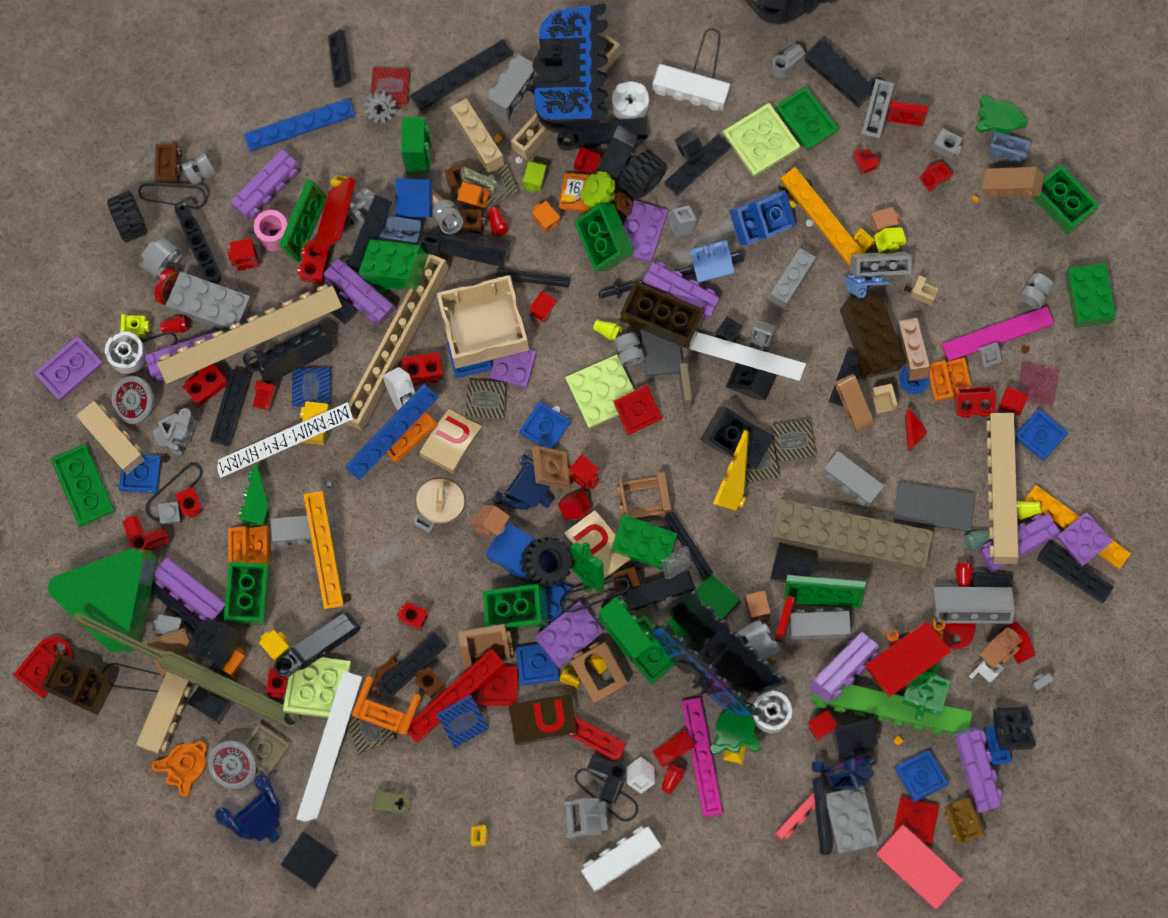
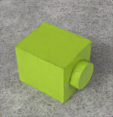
M528 161L522 181L523 188L531 193L541 192L547 173V166Z

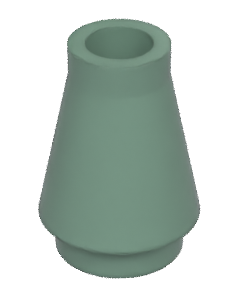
M989 530L969 532L968 535L964 536V542L968 550L976 551L984 544L993 541V539H989Z

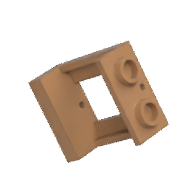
M664 472L657 473V477L622 482V479L619 480V486H616L617 498L621 497L622 504L619 505L621 516L624 514L639 519L671 512ZM658 487L661 505L641 509H631L626 505L625 497L629 492Z
M599 642L590 646L589 652L583 654L581 651L572 656L573 661L570 662L593 704L628 684L605 643L600 644ZM591 654L601 656L615 680L614 683L600 691L596 688L584 665L586 657Z

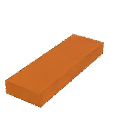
M425 411L387 451L393 462L397 464L438 426L429 412Z

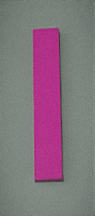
M1044 307L945 342L941 346L947 361H952L979 352L978 348L993 343L999 345L1054 325V321L1048 307Z
M701 697L682 700L681 704L686 730L696 745L691 750L703 818L723 814Z

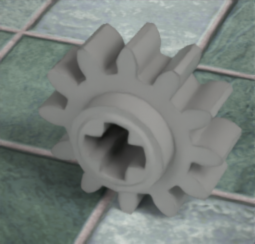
M375 90L374 96L369 93L368 100L364 101V105L367 106L364 112H370L368 119L375 117V123L379 119L385 123L386 117L391 120L393 117L392 113H396V108L394 107L396 101H391L392 94L385 96V90L382 91V94ZM378 104L382 105V109L378 108Z

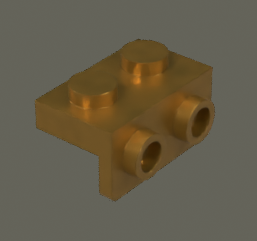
M972 797L944 806L945 818L950 822L953 829L951 831L952 836L958 844L986 835Z

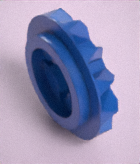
M905 367L900 373L899 382L901 388L907 393L916 395L923 393L928 388L930 377L919 379L917 381L918 385L914 382L908 384L909 377Z

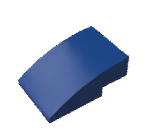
M785 190L763 196L729 210L740 245H750L796 226Z
M506 522L505 530L496 536L485 554L488 560L503 567L506 572L531 584V579L526 580L524 577L526 573L521 571L524 567L520 565V560H523L521 554L526 551L524 548L536 539ZM542 551L539 556V564L542 570L548 573L554 564L552 555L546 551Z

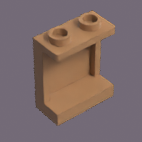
M505 624L458 632L465 671L472 667L471 660L480 659L490 649H493L497 655L505 654L507 663L511 662L510 655H513L514 652L510 631L506 632Z

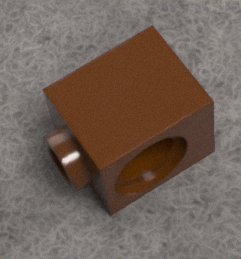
M459 210L463 218V225L460 229L482 233V227H486V217L482 216V211ZM470 219L477 220L475 224L467 223Z
M429 667L426 669L422 668L415 675V683L431 700L445 687V683ZM428 677L434 679V683L431 686L423 684L424 680Z

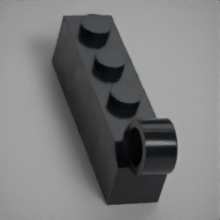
M821 40L805 55L804 62L858 108L872 96V85L875 84L876 79L886 81L882 77H874L871 80L865 79L856 67H851L842 55H837L828 43H823Z
M438 225L434 236L426 235L422 237L421 248L426 254L442 253L504 268L509 256L511 241L461 229L456 233L446 234L442 232Z
M319 324L265 353L260 354L257 350L247 351L243 356V363L247 370L251 372L259 371L264 382L270 384L334 350L325 331ZM258 358L254 363H249L252 359Z

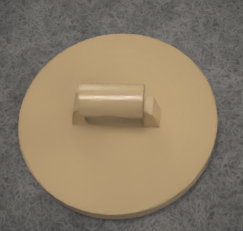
M430 480L417 493V509L430 522L438 524L448 523L455 520L461 514L464 507V495L459 486L450 480Z

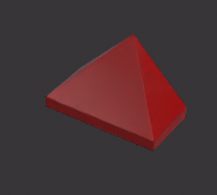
M906 410L907 451H912L926 436L927 429L911 410Z
M1016 621L999 630L1001 633L1009 627L1023 640L1018 645L1020 649L1013 656L1017 664L1035 656L1029 634Z
M684 730L652 752L664 768L695 748L696 745L687 731Z

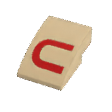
M448 409L421 449L420 456L455 474L482 426Z
M595 510L564 532L572 545L576 542L581 546L583 543L590 544L591 554L600 558L604 564V579L630 560V558L610 551L615 534Z

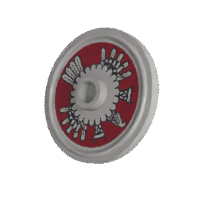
M128 376L121 379L115 385L111 401L113 410L120 420L129 424H137L144 421L150 415L154 404V397L151 387L144 379L137 376Z
M232 740L221 742L211 751L208 758V768L211 776L223 787L230 789L242 788L255 776L257 768L255 756L241 742Z

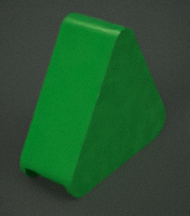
M130 549L54 576L48 583V592L73 618L75 614L80 613L141 642L157 559L155 554L149 550ZM82 625L111 652L135 651L116 640Z

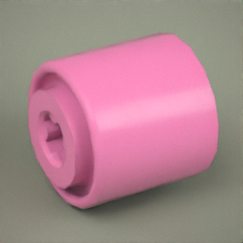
M276 210L263 211L254 221V231L258 242L268 251L282 250L278 245L288 224L282 213ZM271 232H273V233H276V232H277V234L274 235V236H271L270 233H271Z

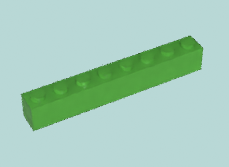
M851 685L849 688L845 686L842 689L843 693L837 700L833 698L830 703H826L815 693H813L811 703H815L817 708L826 709L827 706L833 707L835 712L846 713V711L854 712V716L865 718V715H868L878 722L890 720L896 726L912 725L911 728L918 731H923V728L930 729L932 734L943 735V733L951 734L950 737L955 739L954 733L969 729L972 716L970 711L943 706L940 716L924 712L923 720L918 721L920 714L917 720L914 718L917 709L902 704L904 696L894 694L889 698L885 692Z

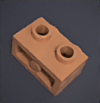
M482 505L470 525L475 527L474 531L481 536H484V534L489 537L490 535L498 536V534L500 535L505 530V524L510 516L495 505Z
M1007 627L979 655L995 668L1002 661L1006 663L1020 649L1018 645L1023 640L1019 638V635L1014 630Z

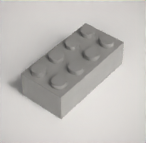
M180 272L166 307L171 313L187 316L188 319L226 332L230 330L229 326L240 322L242 325L245 323L253 302L248 295Z

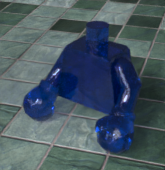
M259 774L254 779V785L261 794L236 815H233L227 808L220 807L215 811L214 817L219 824L230 829L239 838L250 841L256 839L260 842L267 837L271 843H274L280 838V834L276 831V828L281 824L279 821L281 817L280 801L274 793L271 779L264 774Z

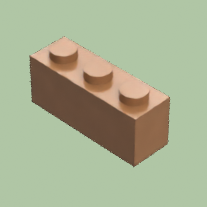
M1037 167L986 169L982 190L988 197L994 199L999 197L1015 198L1016 196L1031 198L1033 196H1040L1045 175Z
M918 318L901 320L898 323L897 332L906 360L905 365L909 381L928 378L930 365Z

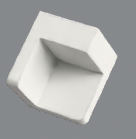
M984 660L969 677L972 679L979 672L988 682H992L1004 668L1000 664L993 668Z
M642 757L638 758L627 766V784L639 793H643L655 784V767Z

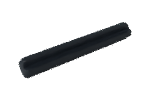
M497 268L496 278L510 275L511 281L566 288L570 285V277L503 268Z
M673 511L667 513L664 518L674 533H677L676 537L704 579L708 578L713 574V571Z
M153 580L151 592L196 632L200 622Z
M815 777L812 779L820 853L829 855L832 853L825 783L824 778Z

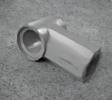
M794 43L784 53L775 56L772 62V74L778 78L784 77L788 70L805 57L806 53L799 44Z

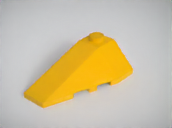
M744 430L734 453V459H732L727 469V476L722 481L713 503L735 511L739 507L743 508L747 498L744 497L749 431Z

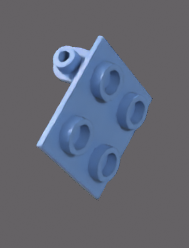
M727 240L691 249L690 254L693 259L698 283L735 274Z
M848 274V277H841L842 280L846 281L847 291L859 298L866 296L867 285L890 284L882 276L855 277L852 274Z

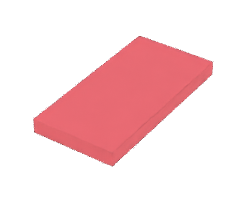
M903 824L876 853L934 909H937L962 881L951 868Z

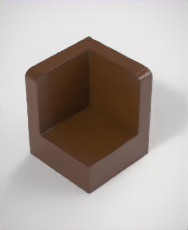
M465 163L444 170L451 193L458 191L462 186V182L472 184L469 175L465 173L466 169L464 167L467 168Z
M634 567L612 574V579L620 577L628 579L630 582L629 589L640 586ZM624 580L614 582L617 593L627 588V583Z

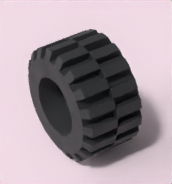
M646 150L637 155L627 165L618 183L635 200L640 199L652 191L661 181L667 170V164L652 150Z
M130 191L107 200L113 221L125 243L147 235L144 219Z
M543 537L530 542V545L524 548L526 551L521 554L523 560H520V565L524 567L521 571L526 573L524 576L526 580L531 579L530 583L533 585L539 584L550 587L560 584V582L567 579L566 576L571 574L569 569L573 568V563H570V560H573V555H569L571 550L570 548H565L566 543L564 541L559 542V538ZM542 551L550 553L554 559V568L551 573L543 571L540 567L539 556Z

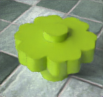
M599 171L596 175L591 174L584 182L585 187L581 189L580 198L589 208H594L600 203L611 204L615 198V193L613 192L615 190V181L606 172Z

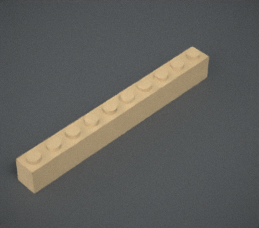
M428 254L417 290L409 289L349 402L353 419L345 422L347 425L364 431L386 389L382 375L397 368L449 270L444 259Z
M322 285L317 288L318 292L310 294V291L304 293L295 302L292 299L282 303L283 307L277 310L275 307L265 310V315L261 317L254 315L247 318L248 322L241 325L238 322L229 326V331L223 333L220 330L213 333V338L208 340L201 338L195 341V345L190 348L186 345L177 349V353L172 356L169 353L160 356V361L157 362V365L166 384L341 308V303L333 286Z

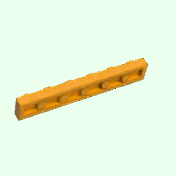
M796 167L779 179L849 267L850 254H864Z
M1037 485L1034 486L1024 500L1025 502H1041V514L1045 515L1048 513L1053 522L1063 530L1080 518V516ZM1113 541L1098 555L1117 569H1120L1131 553Z
M318 491L303 494L324 609L344 606L324 492Z

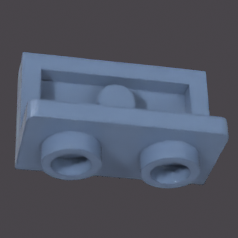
M995 131L988 153L992 154L995 158L1008 159L1014 164H1024L1031 142Z
M387 215L379 241L417 245L420 238L421 221Z

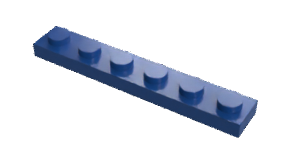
M346 99L245 133L244 136L250 152L353 118L355 114L350 100Z
M423 384L352 458L345 468L360 481L439 397Z

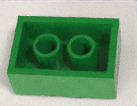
M402 117L401 154L405 172H428V166H431L432 163L430 155L432 138L429 124H426L425 117Z
M1062 165L1044 178L1041 195L1032 197L1067 235L1095 214L1099 207V204Z
M600 203L574 221L594 271H609L635 254L614 204Z
M370 239L359 274L365 281L371 284L417 290L428 255L420 245Z
M1106 263L1068 268L1065 278L1074 327L1112 324L1116 314Z
M229 562L224 620L227 624L266 626L271 568L268 564Z
M534 584L483 591L485 627L505 624L506 631L549 626L546 587Z
M616 597L599 610L595 616L630 662H632L653 645L651 642L653 639L647 631L643 632L639 627L641 623L636 616H631L628 613L627 609L629 608L622 599L619 601Z

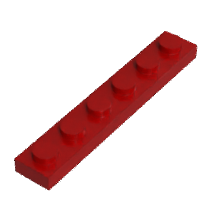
M490 649L412 720L407 733L416 743H419L440 724L437 713L472 695L501 669L505 663L493 649Z

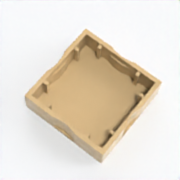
M510 275L484 281L470 287H459L436 293L455 369L529 351Z

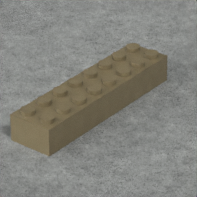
M780 499L771 541L923 573L926 569L933 531Z

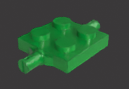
M578 542L571 545V555H573L572 572L583 581L584 587L590 586L599 593L604 589V564L600 558L591 554L589 543H583L582 546ZM592 588L586 589V590H584V591H585V592H591V591H592Z
M936 664L934 670V666H932L929 672H924L907 686L902 704L917 709L914 718L917 720L920 714L918 721L923 720L924 712L938 716L941 715L951 681L936 675L939 668L938 664Z

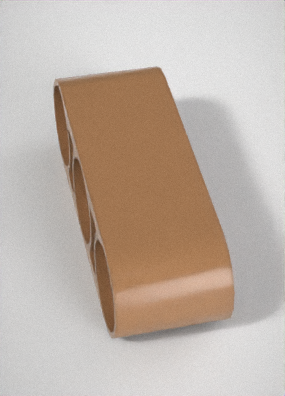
M851 374L836 381V389L848 419L855 427L854 431L857 432L873 425V418L856 377Z

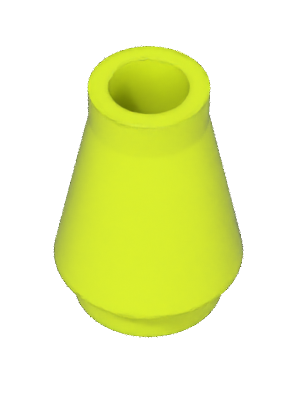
M598 319L593 326V330L599 332L610 341L621 336L623 328L617 323L600 321Z
M1017 501V518L1019 520L1042 513L1041 502Z

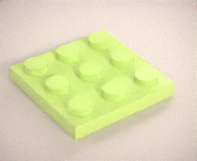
M770 103L723 131L724 137L753 178L800 149V145Z
M617 355L565 377L588 428L619 416L612 400L634 390Z
M322 657L307 668L291 675L288 678L283 712L329 718L343 671L350 673L351 661Z

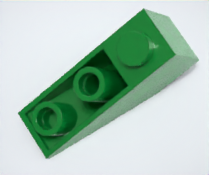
M254 464L253 470L249 471L248 481H250L249 488H245L244 499L246 500L244 506L240 508L239 517L244 524L261 527L267 524L270 507L260 469Z

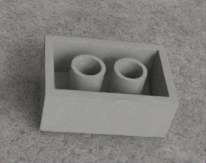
M518 54L508 64L506 73L500 75L496 87H492L488 92L489 111L506 122H509L530 92L526 91V84H529L534 77L538 76V73L532 67L531 61Z
M861 786L858 790H843L826 794L828 820L837 856L876 847L878 843L864 786Z

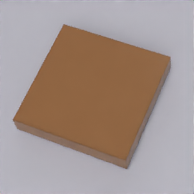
M534 446L532 453L536 483L562 489L570 488L567 452Z
M185 628L147 641L149 647L161 653L171 651L194 662L184 654L189 643ZM154 659L160 676L166 675L169 671L162 669L159 662Z

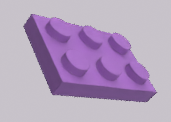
M633 201L631 215L626 217L623 226L635 253L630 257L652 262L668 210Z
M77 336L34 374L59 401H62L99 369L103 363Z
M579 601L569 610L582 607L583 604ZM585 608L573 613L565 612L537 634L534 639L557 668H559L604 631Z

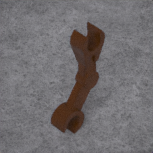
M394 653L385 665L377 668L375 679L370 687V690L377 688L376 697L381 692L376 683L383 678L386 672L398 664L394 662V658L399 653Z

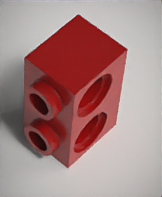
M252 238L229 242L230 249H227V253L232 267L235 266L237 271L259 267L257 251Z
M307 241L306 246L302 247L301 257H303L302 264L298 265L297 275H299L301 281L323 285L324 272L327 269L331 252L330 246L321 251L318 256L312 257L311 254L314 252L315 242ZM309 269H316L315 273L307 274Z
M439 352L401 358L402 367L405 372L408 373L411 369L418 370L417 374L410 375L413 386H418L421 382L426 381L428 383H437L440 381L439 379H443ZM430 366L437 367L434 372H428L427 369Z
M211 364L202 368L195 377L188 378L182 387L195 404L201 407L226 387L227 380L216 366ZM211 375H216L217 378L214 381H208ZM195 387H202L199 393H193Z
M993 386L954 388V409L957 416L962 418H969L971 415L988 417L990 413H996V392ZM983 400H989L987 404L980 405ZM970 401L968 405L961 406L962 402Z
M582 454L569 467V477L585 491H588L590 488L593 490L600 482L598 480L600 477L599 468Z

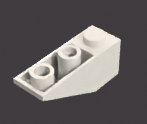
M400 367L382 375L387 391L397 410L415 393L410 375Z

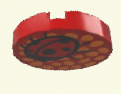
M167 268L159 276L161 280L160 283L156 284L154 292L155 300L159 304L166 305L179 275V272L175 269Z

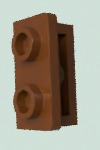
M172 140V144H156V182L178 181V175H181L182 169L181 164H179V157H182V148L176 140Z

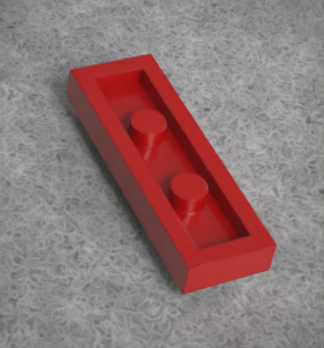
M575 716L578 733L568 736L619 761L628 743Z

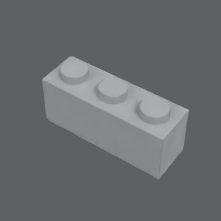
M876 79L862 130L863 135L881 139L895 87L894 83Z
M799 248L771 292L769 300L786 310L813 267L816 257Z
M905 251L850 254V273L855 277L911 274L912 255Z
M837 451L823 470L826 480L831 483L836 482L840 485L839 488L843 493L853 495L855 501L863 507L865 505L869 507L884 488L883 484L839 451Z
M328 514V520H329L330 531H331V536H332L331 517H330V515ZM307 516L271 519L272 542L274 545H278L279 548L289 547V544L297 543L298 546H306L308 542H312Z
M843 608L832 609V612H825L824 609H815L809 613H805V610H794L789 616L791 640L849 637L851 634L849 611H844Z

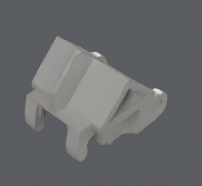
M363 188L355 196L352 195L347 213V219L359 231L374 196V193L367 188Z
M187 408L181 409L179 415L173 414L159 421L160 427L153 430L159 446L167 448L169 452L180 457L183 453L179 450L178 445L186 446L189 444L196 424L195 418L191 417V412Z
M582 798L563 802V807L566 810V839L602 835V831H610L606 818L608 803L599 802L598 798ZM573 806H579L580 832H575Z

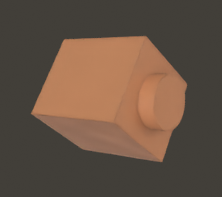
M894 207L872 212L870 217L875 234L884 228H898L901 222L899 213L895 212Z
M765 591L745 596L750 621H766L771 612Z

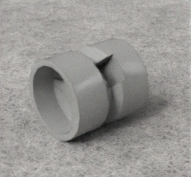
M205 153L196 157L194 162L188 161L181 165L191 185L202 182V178L208 179L215 175V171ZM198 168L200 172L195 173L194 170Z
M441 200L435 204L432 215L442 232L453 234L459 231L463 225V218L454 203L450 200Z
M1033 273L1028 281V286H1025L1021 292L1020 299L1033 308L1040 309L1046 300L1045 295L1050 294L1054 283L1042 274Z
M627 333L614 340L617 351L621 352L619 359L623 367L638 364L645 360L642 348L638 347L640 341L637 333Z

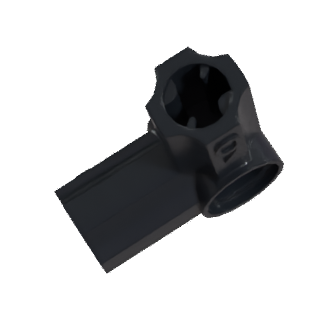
M593 755L588 764L587 772L606 779L599 799L610 804H616L623 783L627 778L626 768L621 763H614ZM617 769L623 771L621 777H614L612 773Z

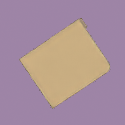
M919 275L911 298L932 306L938 288L926 284V278Z
M892 384L873 388L872 396L878 414L896 410L898 405Z

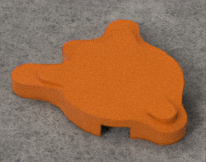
M202 741L180 744L172 749L166 758L154 761L152 769L155 772H168L166 783L177 786L179 794L186 798L191 794L193 783L205 771L207 745Z

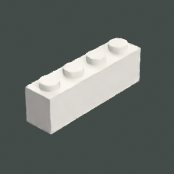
M659 64L653 81V90L658 95L665 96L668 94L676 100L682 101L686 99L694 105L700 106L703 104L712 110L718 111L719 109H724L730 84Z
M641 826L633 832V837L628 840L626 837L616 843L618 847L613 850L606 849L599 854L601 858L595 862L592 859L583 865L584 869L581 872L594 892L661 849V845L649 827L644 829Z

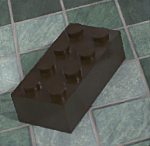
M637 281L634 282L620 313L621 322L689 350L705 317V309Z
M881 294L850 300L841 307L840 313L865 379L898 371L906 364Z

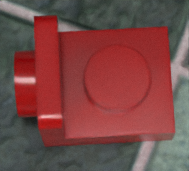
M941 161L928 167L919 179L927 190L931 192L937 185L951 179L953 174L944 162Z

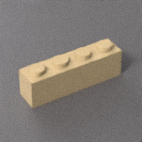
M464 99L451 106L452 117L487 173L489 174L504 166L503 155L468 100Z
M93 401L76 416L128 475L136 466L145 461L141 456L144 452L137 444L133 446L129 442L132 439L125 430L121 433L118 429L120 425L113 417L111 419L108 418L106 414L109 412L102 404L98 406Z
M166 673L136 745L139 748L160 756L162 752L167 751L170 733L173 734L177 727L176 718L183 713L185 708L183 704L184 699L189 697L192 691L190 681L175 674Z

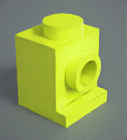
M884 228L874 235L879 253L887 249L889 251L898 250L900 246L906 243L903 228Z
M121 314L120 332H131L138 338H146V332H150V321H147L145 316H126ZM133 323H138L136 327H132Z

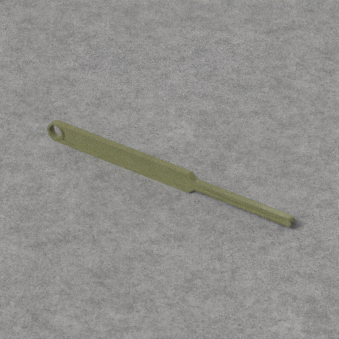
M80 613L74 616L76 622L157 660L162 669L286 728H294L299 723V714H294L297 719L295 724L289 725L285 722L284 717L288 713L283 712L284 705L171 651L161 653Z

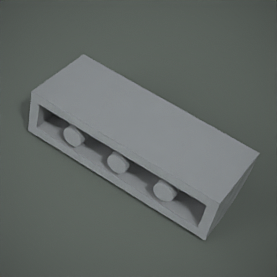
M933 587V616L936 623H941V618H943L945 623H1013L1015 606L1012 587Z

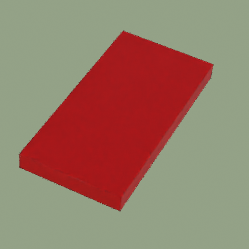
M349 177L328 191L313 250L317 253L341 239L356 181L352 177Z
M926 621L866 664L865 668L890 698L948 656L951 651Z

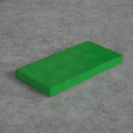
M310 179L306 180L278 245L296 262L301 261L302 247L306 246L307 241L310 240L327 195Z
M86 443L51 458L79 527L115 512Z
M713 574L695 591L701 598L700 601L704 605L710 606L715 611V616L719 619H723L741 600ZM672 617L666 622L673 628V633L676 636L682 637L688 644L693 640L691 636L677 625Z
M787 575L784 602L787 596L794 598L793 603L860 609L862 607L866 582Z

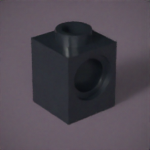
M691 131L674 139L681 156L689 162L705 153L699 137Z
M726 316L716 331V338L735 343L742 333L743 326Z

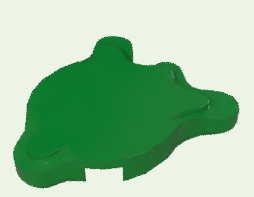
M987 95L980 97L979 102L982 107L978 110L977 115L984 120L976 125V130L979 133L996 131L998 133L1010 134L1012 130L1023 129L1027 126L1028 119L1022 115L1015 105L1005 101L993 100Z
M726 710L719 716L716 722V740L711 745L713 754L717 755L725 750L738 754L741 746H746L752 752L760 751L761 745L754 736L755 723L751 715H736Z

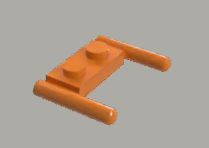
M367 676L351 716L406 736L421 696L419 694L413 695L406 714L366 700L373 682V678Z

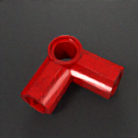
M131 516L122 521L131 549L151 551L170 544L164 527L145 534L138 516ZM137 543H144L143 547L135 548Z

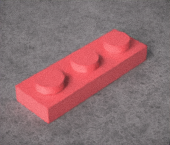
M814 793L776 832L775 836L778 839L782 840L784 837L788 839L795 830L792 828L797 822L801 825L807 819L808 815L806 813L810 808L815 810Z

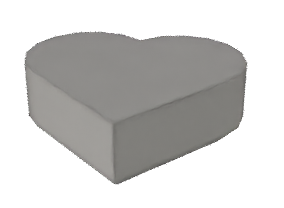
M420 513L416 514L413 519L414 525L428 534H431L437 524L426 520Z

